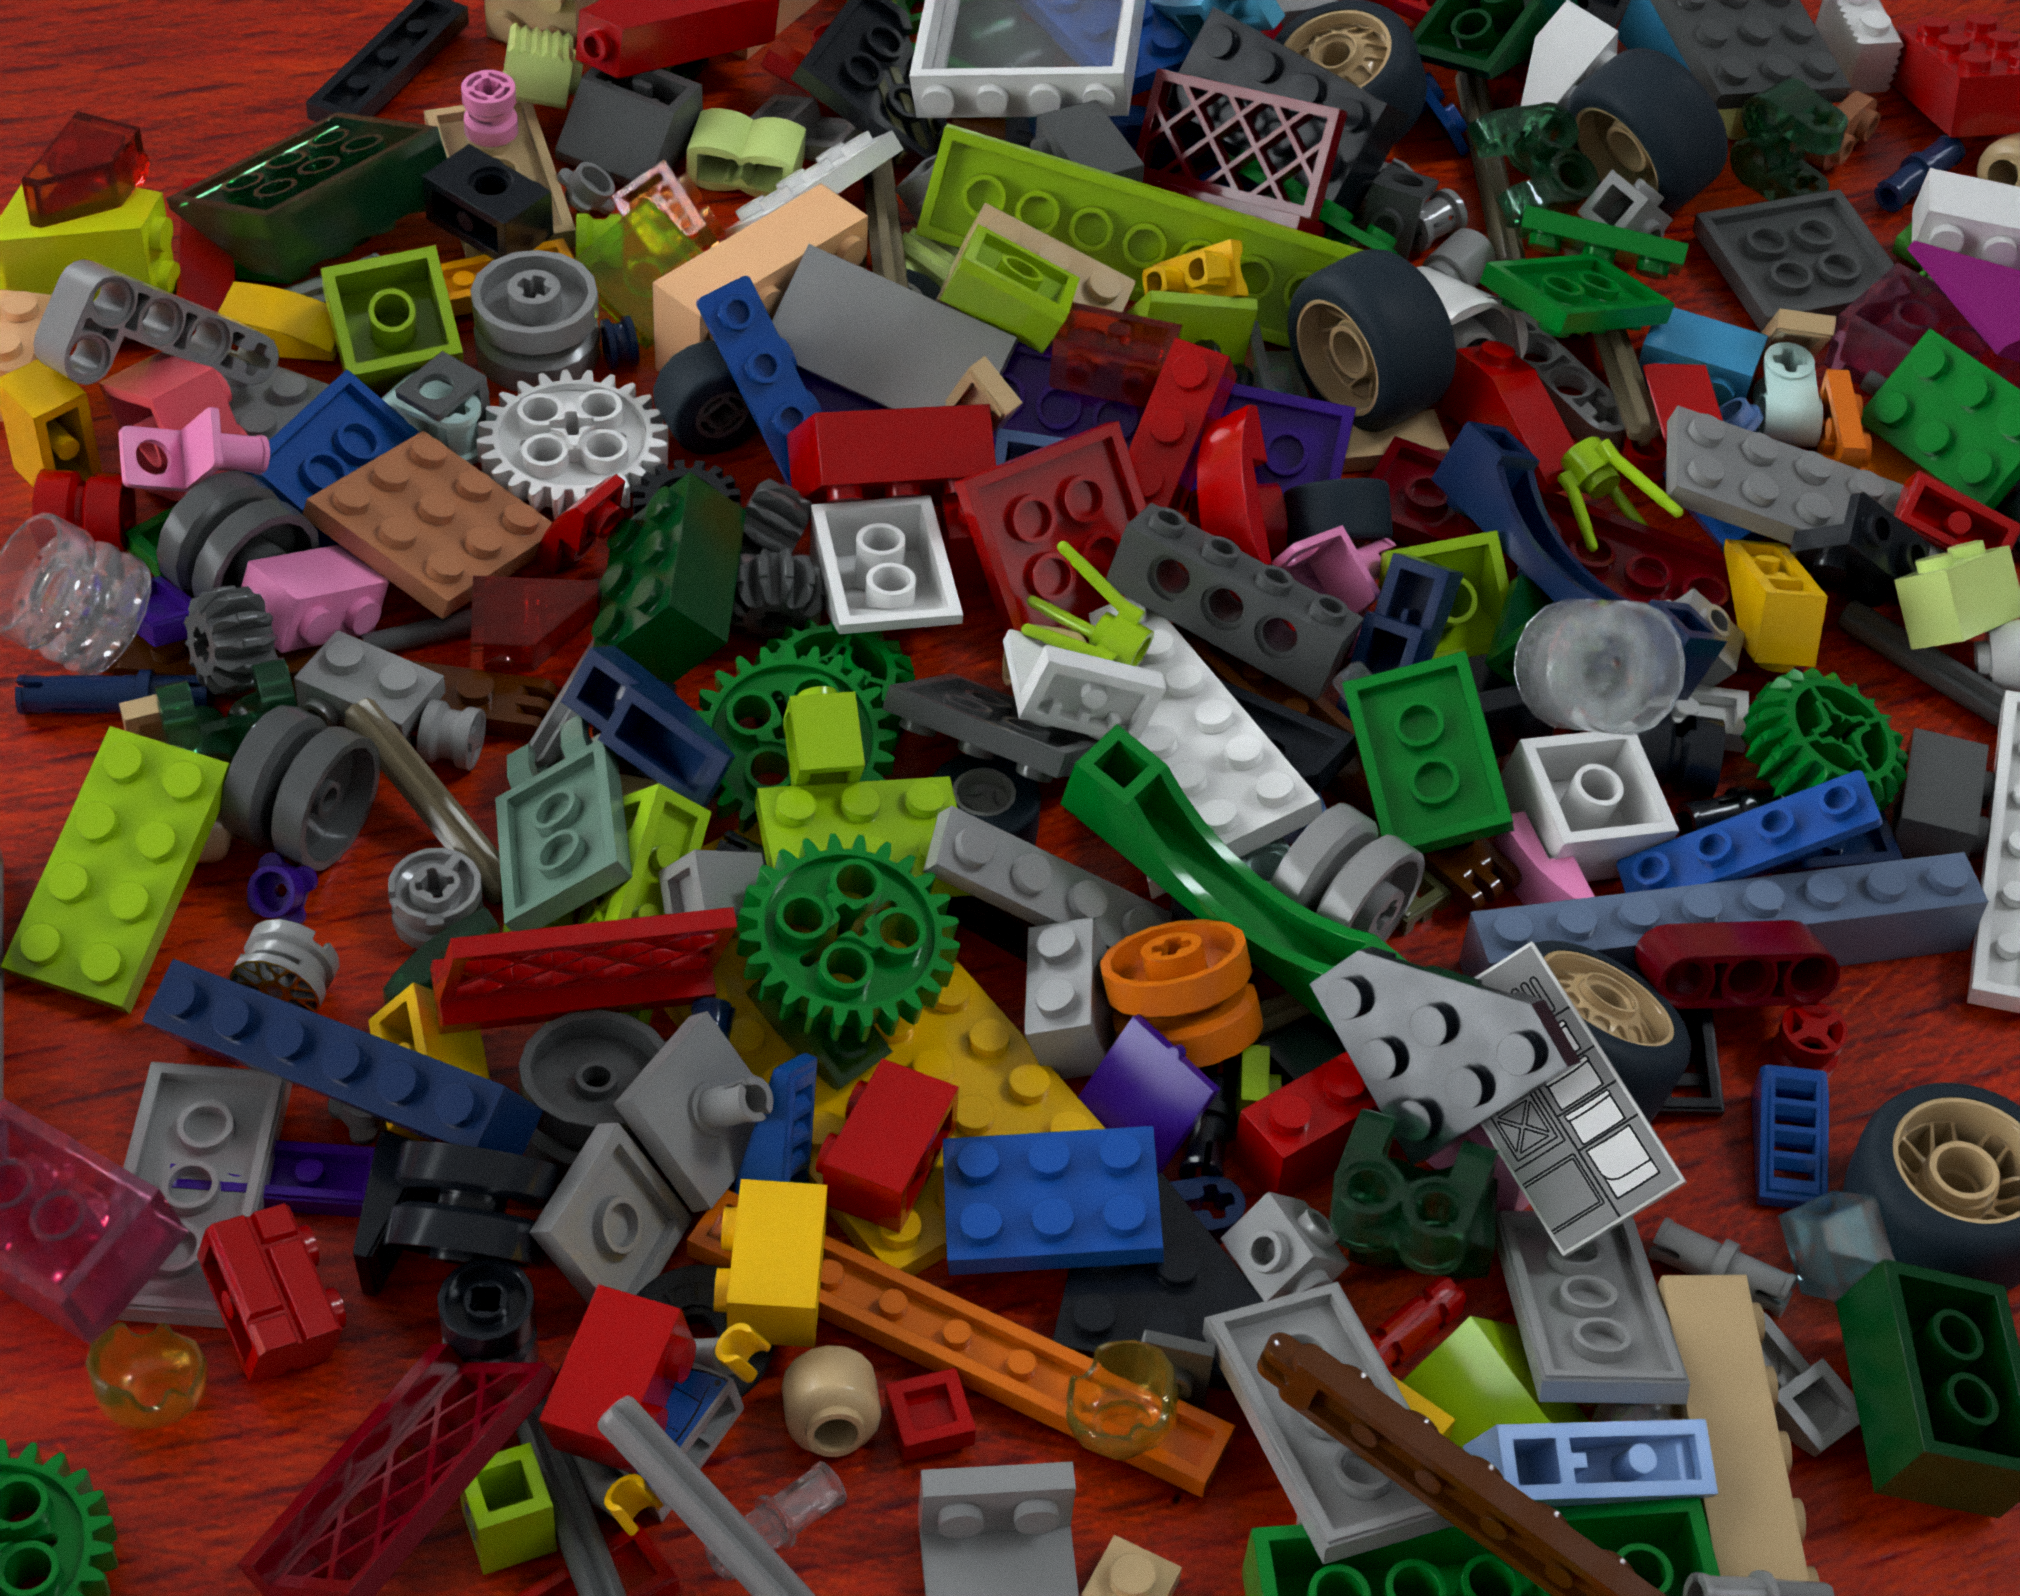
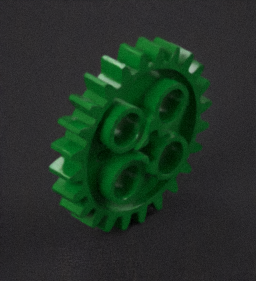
M787 643L783 659L774 660L772 654L765 646L760 647V664L752 666L742 656L736 657L737 676L735 678L726 672L716 671L715 688L717 692L701 689L699 692V707L703 711L698 710L695 712L714 730L736 756L711 798L720 796L717 802V816L723 819L738 811L740 813L739 832L744 834L755 822H758L755 809L757 788L791 786L786 739L782 738V717L773 697L781 696L787 708L790 696H797L801 691L811 687H833L837 690V693L855 691L865 767L859 782L885 780L881 775H892L895 757L889 753L896 750L897 732L887 730L892 726L893 714L878 708L882 700V689L880 686L862 691L865 685V670L863 668L845 676L843 674V655H837L828 665L820 663L819 647L813 646L805 660L797 659L792 643ZM755 717L763 720L766 724L758 729H747L737 723L745 718ZM763 773H775L782 776L785 780L777 785L767 786L760 784L755 778Z
M831 833L826 850L819 851L809 838L803 839L799 859L784 848L779 850L775 869L762 864L759 868L756 885L747 886L742 905L744 908H741L739 912L736 930L741 932L736 952L739 956L749 957L744 971L745 980L764 978L761 983L758 999L761 1002L780 997L783 1001L778 1018L782 1021L791 1017L797 1011L805 1014L804 1033H811L820 1021L829 1023V1033L832 1041H838L844 1025L853 1026L861 1042L867 1041L871 1025L877 1023L888 1037L894 1036L899 1016L914 1026L919 1021L923 1009L922 1005L934 1009L942 991L941 987L948 988L955 968L951 964L955 963L960 948V943L953 940L959 924L958 918L945 915L951 899L950 895H929L932 891L936 875L930 872L915 878L911 874L915 856L911 854L898 863L889 860L891 843L887 841L880 846L875 854L867 852L864 835L860 834L856 837L852 849H843L836 833ZM851 891L861 895L864 899H853L845 896L842 892ZM885 907H891V908H888V909H886V910L881 911L880 913H878V914L876 915V913H877L878 911H880L881 909H883V908H885ZM801 925L807 927L812 932L799 933L793 931L788 926ZM894 939L900 941L907 948L890 946L884 940ZM820 958L819 961H817L816 963H814L813 965H811V966H809V967L803 966V965H807V964H809V963H812V962H814V961H816L817 959ZM842 973L850 976L856 982L843 983L837 981L831 974Z
M0 1439V1596H110V1586L107 1576L103 1572L118 1568V1559L114 1545L111 1544L118 1539L112 1516H107L110 1511L105 1494L102 1490L93 1491L89 1472L85 1468L71 1473L66 1455L62 1452L51 1457L43 1465L38 1445L34 1442H31L17 1459L11 1458L6 1440ZM23 1511H36L25 1520L9 1522L12 1517ZM56 1540L57 1543L54 1546L50 1547L53 1541ZM47 1577L37 1587L25 1590L18 1589L29 1579Z

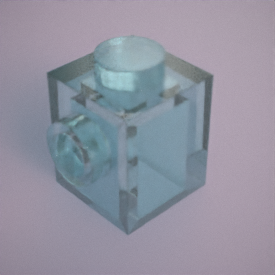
M1833 1190L1778 1216L1794 1271L1798 1276L1797 1281L1800 1291L1803 1295L1829 1299L1836 1305V1301L1883 1258L1895 1261L1875 1196Z

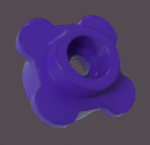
M277 852L264 854L259 859V869L252 874L248 882L247 904L250 910L267 918H279L303 924L307 916L304 906L309 892L315 890L318 885L316 872L310 866L296 867L285 862L284 857ZM280 884L285 885L287 889L284 896L279 894L278 887Z

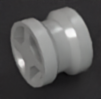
M430 700L422 714L418 729L417 753L425 762L434 763L439 759H446L452 761L457 769L472 770L477 764L484 743L486 731L485 711L472 706L460 711L451 709L446 701Z

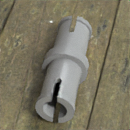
M1668 1217L1660 1225L1653 1240V1243L1657 1245H1653L1650 1248L1648 1256L1653 1261H1660L1688 1275H1747L1752 1302H1759L1763 1309L1772 1312L1774 1316L1779 1318L1784 1313L1793 1294L1790 1290L1791 1288L1794 1289L1798 1280V1276L1793 1273H1786L1740 1252L1741 1244L1727 1238L1723 1244L1675 1223Z

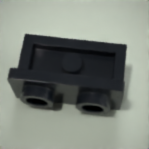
M1865 492L1851 494L1844 524L1795 531L1790 553L1812 568L1811 571L1814 575L1828 580L1844 592L1850 602L1852 600H1859L1869 607H1879L1883 602L1899 600L1894 580L1917 571L1915 561L1929 556L1930 544Z

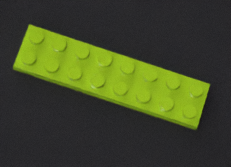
M948 123L944 128L915 235L960 248L984 203H987L1134 279L1136 283L1129 300L1136 302L1145 296L1142 279L1144 269L1152 267L1153 264L1229 239L1241 240L1243 252L1240 258V268L1243 279L1248 286L1249 294L1245 298L1257 299L1258 311L1251 337L1291 348L1288 337L1289 307L1292 297L1300 284L1318 270L1353 253L1363 251L1359 248Z

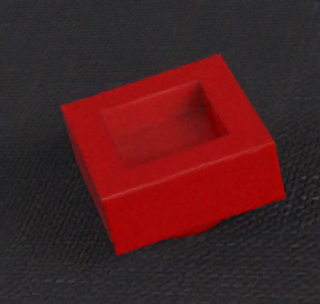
M956 1368L885 1384L884 1399L904 1461L975 1445L976 1427Z

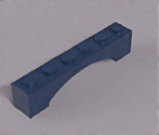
M1467 421L1431 478L1448 496L1446 499L1448 506L1458 514L1472 519L1483 530L1482 533L1497 530L1502 553L1507 554L1518 565L1516 569L1517 574L1526 576L1539 586L1554 601L1552 608L1556 614L1567 622L1579 626L1591 638L1589 642L1590 647L1604 659L1616 663L1629 676L1627 683L1636 693L1652 701H1658L1659 698L1688 700L1728 641L1690 604L1651 599L1645 607L1619 595L1600 582L1573 555L1548 515L1534 473L1540 460L1505 427Z
M174 958L142 1020L144 1023L187 1047L237 1067L239 1065L248 1067L311 1090L432 1142L465 1145L523 1155L543 1113L542 1109L502 1084Z

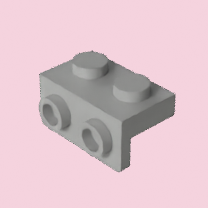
M336 630L294 677L298 708L321 717L328 727L347 728L344 723L346 710L351 705L357 704L360 700L370 698L375 700L411 745V733L420 723L428 702L432 699L440 700L446 693L443 675L339 630Z

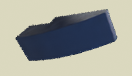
M1393 553L1375 611L1366 612L1344 682L1431 660L1452 610L1464 573L1409 554ZM1342 687L1336 708L1351 720Z
M614 645L592 647L589 649L560 701L599 729L602 733L598 740L657 783L704 808L709 804L736 757L714 730L690 706L653 674Z

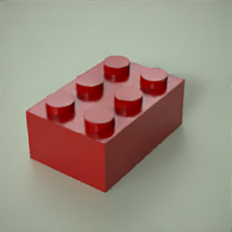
M1970 14L1963 21H1948L1941 17L1927 16L1919 18L1918 23L1898 24L1897 33L1904 47L1900 49L1902 55L1897 58L1899 63L1894 66L1896 72L1892 74L1894 80L1890 84L1950 138L2003 135L2020 132V39L2017 34L2007 30L1998 22L1996 17L1988 14Z
M990 404L818 412L812 414L787 434L792 487L800 491V495L811 501L812 504L931 495L933 506H942V496L958 495L954 482L996 466Z

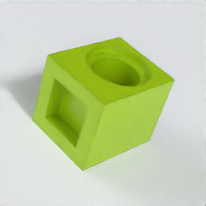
M817 686L805 689L797 696H790L783 724L791 786L859 782L865 767L855 691L837 693V690L833 687Z

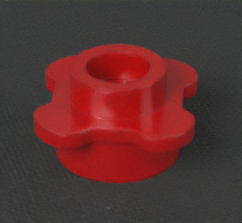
M1661 433L1660 436L1652 438L1648 446H1639L1637 440H1630L1626 436L1624 448L1619 454L1654 484L1662 483L1664 481L1662 473L1666 470L1667 446L1663 434Z

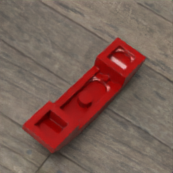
M1249 404L1204 427L1197 465L1199 516L1203 531L1213 536L1227 538L1233 541L1240 548V551L1266 565H1272L1254 470L1255 467L1268 461L1258 407ZM1229 590L1230 594L1242 603L1240 597L1232 590ZM1282 619L1284 624L1289 629L1296 632L1295 628L1290 622H1288L1285 619Z

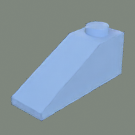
M1706 1419L1496 1424L1463 1446V1450L1468 1454L1484 1458L1492 1463L1500 1471L1503 1479L1535 1502L1545 1503L1551 1507L1700 1497L1701 1499L1718 1494Z

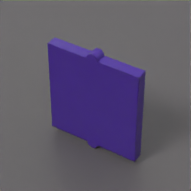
M1138 1014L1132 1016L1077 1098L1083 1102L1106 1129L1153 1126L1157 1173H1162L1221 1089L1185 1056L1186 1049L1183 1045L1174 1046L1145 1018Z

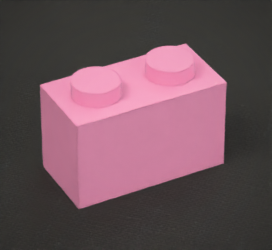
M338 544L248 561L241 587L248 586L254 594L262 596L265 601L266 613H270L273 616V633L278 637L274 641V648L281 653L325 644L336 630L353 637H360L362 634L374 632L376 624L381 617V608L390 581Z

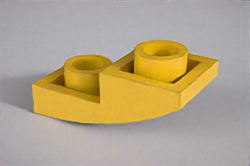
M234 281L218 313L235 319L274 340L280 358L333 361L338 352L327 305L314 298L272 286Z

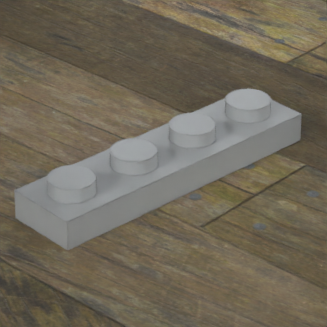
M952 805L938 814L923 872H933L937 879L1025 921L1041 926L1093 917L1107 949L1129 935L1152 926L1171 922L1172 912Z

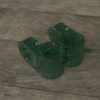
M1787 78L1747 99L1741 111V119L1747 136L1736 141L1730 150V163L1736 177L1744 185L1754 189L1769 201L1828 191V179L1804 161L1805 150L1817 155L1836 153L1842 146L1848 126L1847 116L1839 108L1797 78Z
M1544 102L1536 105L1491 111L1475 119L1466 129L1476 156L1489 158L1507 155L1514 167L1532 178L1531 180L1511 186L1496 198L1497 207L1505 226L1508 228L1521 227L1526 205L1571 215L1598 186L1599 177L1592 161L1583 153L1572 149V146L1578 140L1579 130L1577 122L1573 115L1559 104Z
M279 658L251 665L255 692L236 701L227 712V717H224L223 713L215 708L206 706L195 707L187 680L154 687L164 742L228 762L231 765L233 757L245 736L264 714L279 705L297 707L285 659Z
M1362 1108L1334 1174L1328 1220L1332 1229L1339 1236L1337 1242L1353 1252L1360 1253L1377 1252L1385 1247L1397 1249L1399 1257L1409 1268L1421 1274L1437 1276L1450 1273L1459 1267L1466 1257L1492 1183L1499 1150L1464 1140L1449 1178L1430 1176L1411 1183L1405 1181L1401 1171L1391 1161L1387 1160L1396 1132L1397 1118ZM1362 1201H1363V1202H1369V1203H1372V1204H1374V1205H1373V1206H1366V1205H1361V1204H1359V1203H1357V1202H1362ZM1426 1224H1438L1444 1228H1433Z

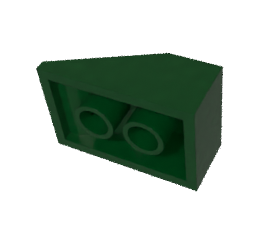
M1436 0L1412 34L1421 61L1491 80L1531 57L1535 36L1566 0ZM1569 0L1579 6L1578 0Z

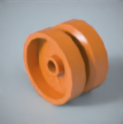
M1196 919L1179 920L1152 926L1129 935L1107 950L1100 961L1108 1003L1116 1009L1112 1015L1116 1038L1122 1033L1132 1016L1140 1014L1174 1046L1183 1045L1186 1049L1185 1056L1197 1068L1214 1065L1241 1053L1258 1039L1264 1027L1254 984L1248 982L1252 974V967L1244 933L1241 929L1228 922Z

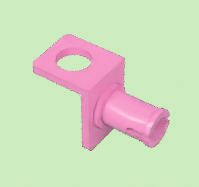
M207 407L182 430L127 425L119 431L122 482L124 486L129 488L188 492L192 487L209 478L218 470H237L253 473L254 475H262V472H266L270 461V445L266 436L221 433L219 409ZM149 442L156 444L164 451L168 461L167 469L164 473L155 475L141 468L136 458V450L141 443Z
M1341 525L1295 542L1272 561V565L1287 571L1309 562L1326 594L1340 599L1347 605L1349 610L1360 614L1377 601L1381 593L1374 581L1379 579L1381 556L1379 553L1394 548L1396 544L1389 538H1382L1356 549L1344 526Z

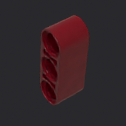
M1794 920L1664 924L1647 931L1639 939L1634 950L1635 962L1647 981L1677 1009L1807 1005L1817 1003L1829 996L1836 988L1840 978V967L1836 959L1808 926Z

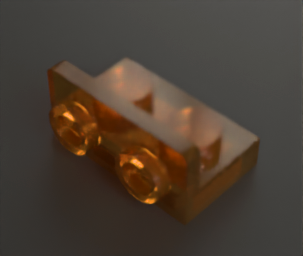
M665 159L611 196L660 275H663L705 245H708L709 248L720 243L718 238L726 233L708 205L700 210L697 207L705 198L688 173L685 172L680 177H677Z

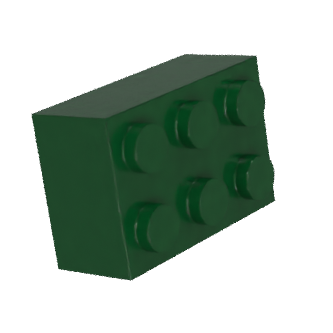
M689 472L670 488L667 486L660 488L653 495L648 505L631 519L629 517L621 519L612 529L607 540V547L610 549L607 569L599 585L602 597L599 615L591 631L594 637L593 647L614 645L643 666L657 679L673 684L726 645L729 637L746 510Z
M1883 1258L1836 1301L1874 1493L2000 1518L2020 1502V1346L2006 1288L1999 1284Z

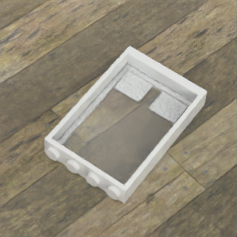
M925 0L909 74L916 118L1037 117L1038 114L1093 100L1098 102L1107 116H1129L1146 0Z

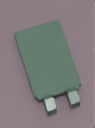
M579 715L560 725L561 748L565 759L549 767L546 764L537 769L535 764L536 751L529 743L507 755V778L511 789L496 797L495 802L504 924L511 931L542 928L632 878L618 754L598 740L600 733L591 738L588 728H590L589 722Z

